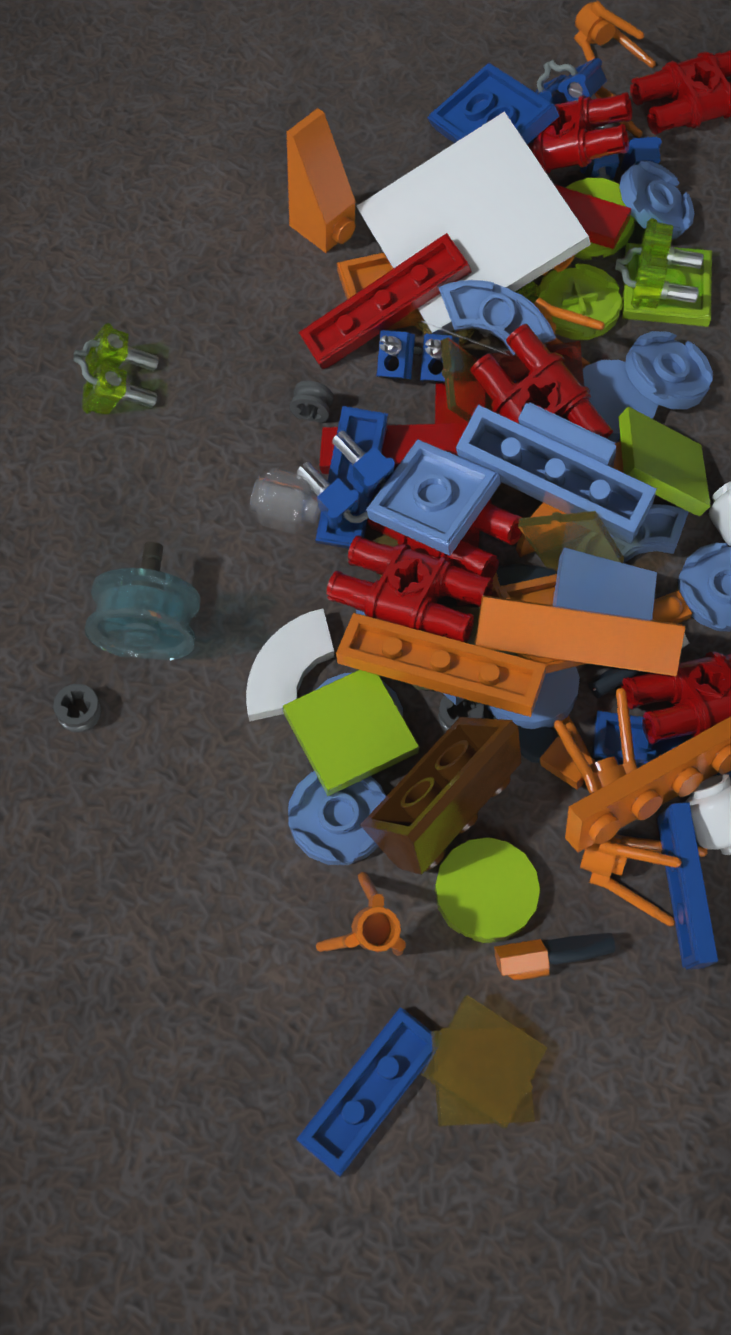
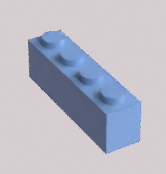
M480 405L477 406L456 446L459 457L499 473L500 482L629 544H632L653 504L657 488Z

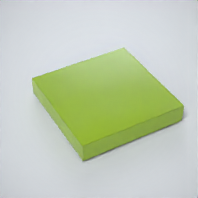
M627 243L625 257L630 249L643 248L644 244ZM675 247V249L702 253L704 259L700 269L661 263L658 266L655 265L654 268H649L644 265L640 254L633 255L631 261L624 265L629 271V278L631 280L638 281L639 276L669 281V283L697 287L699 293L695 303L655 297L648 302H644L635 294L636 288L629 287L623 281L622 319L708 327L711 321L712 251Z
M628 406L618 417L624 473L657 488L655 495L694 515L701 516L711 507L701 444Z
M358 670L282 706L283 713L327 796L417 754L419 751L416 740L377 674Z

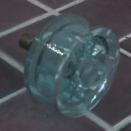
M146 542L144 544L141 568L114 569L104 572L94 579L91 596L97 605L96 611L86 620L85 635L89 641L100 649L121 657L159 660L179 659L193 651L196 636L190 627V621L200 609L201 598L198 591L188 582L160 571L163 545L157 542Z

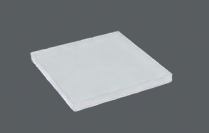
M505 111L356 206L393 268L447 233L468 262L472 271L459 281H488L514 292L591 245L588 234ZM438 294L417 308L426 323L448 331L454 330L441 294ZM427 324L432 334L445 335L448 333Z

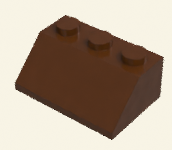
M459 717L360 826L398 868L420 875L434 868L445 855L444 849L458 834L468 830L478 819L477 812L491 797L501 793L511 781L510 775L522 763L518 727L512 720Z

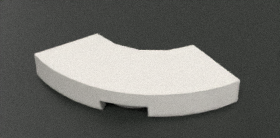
M323 608L311 611L288 622L269 638L258 653L249 674L246 690L249 721L284 714L282 706L297 699V692L303 678L317 664L334 658V648Z

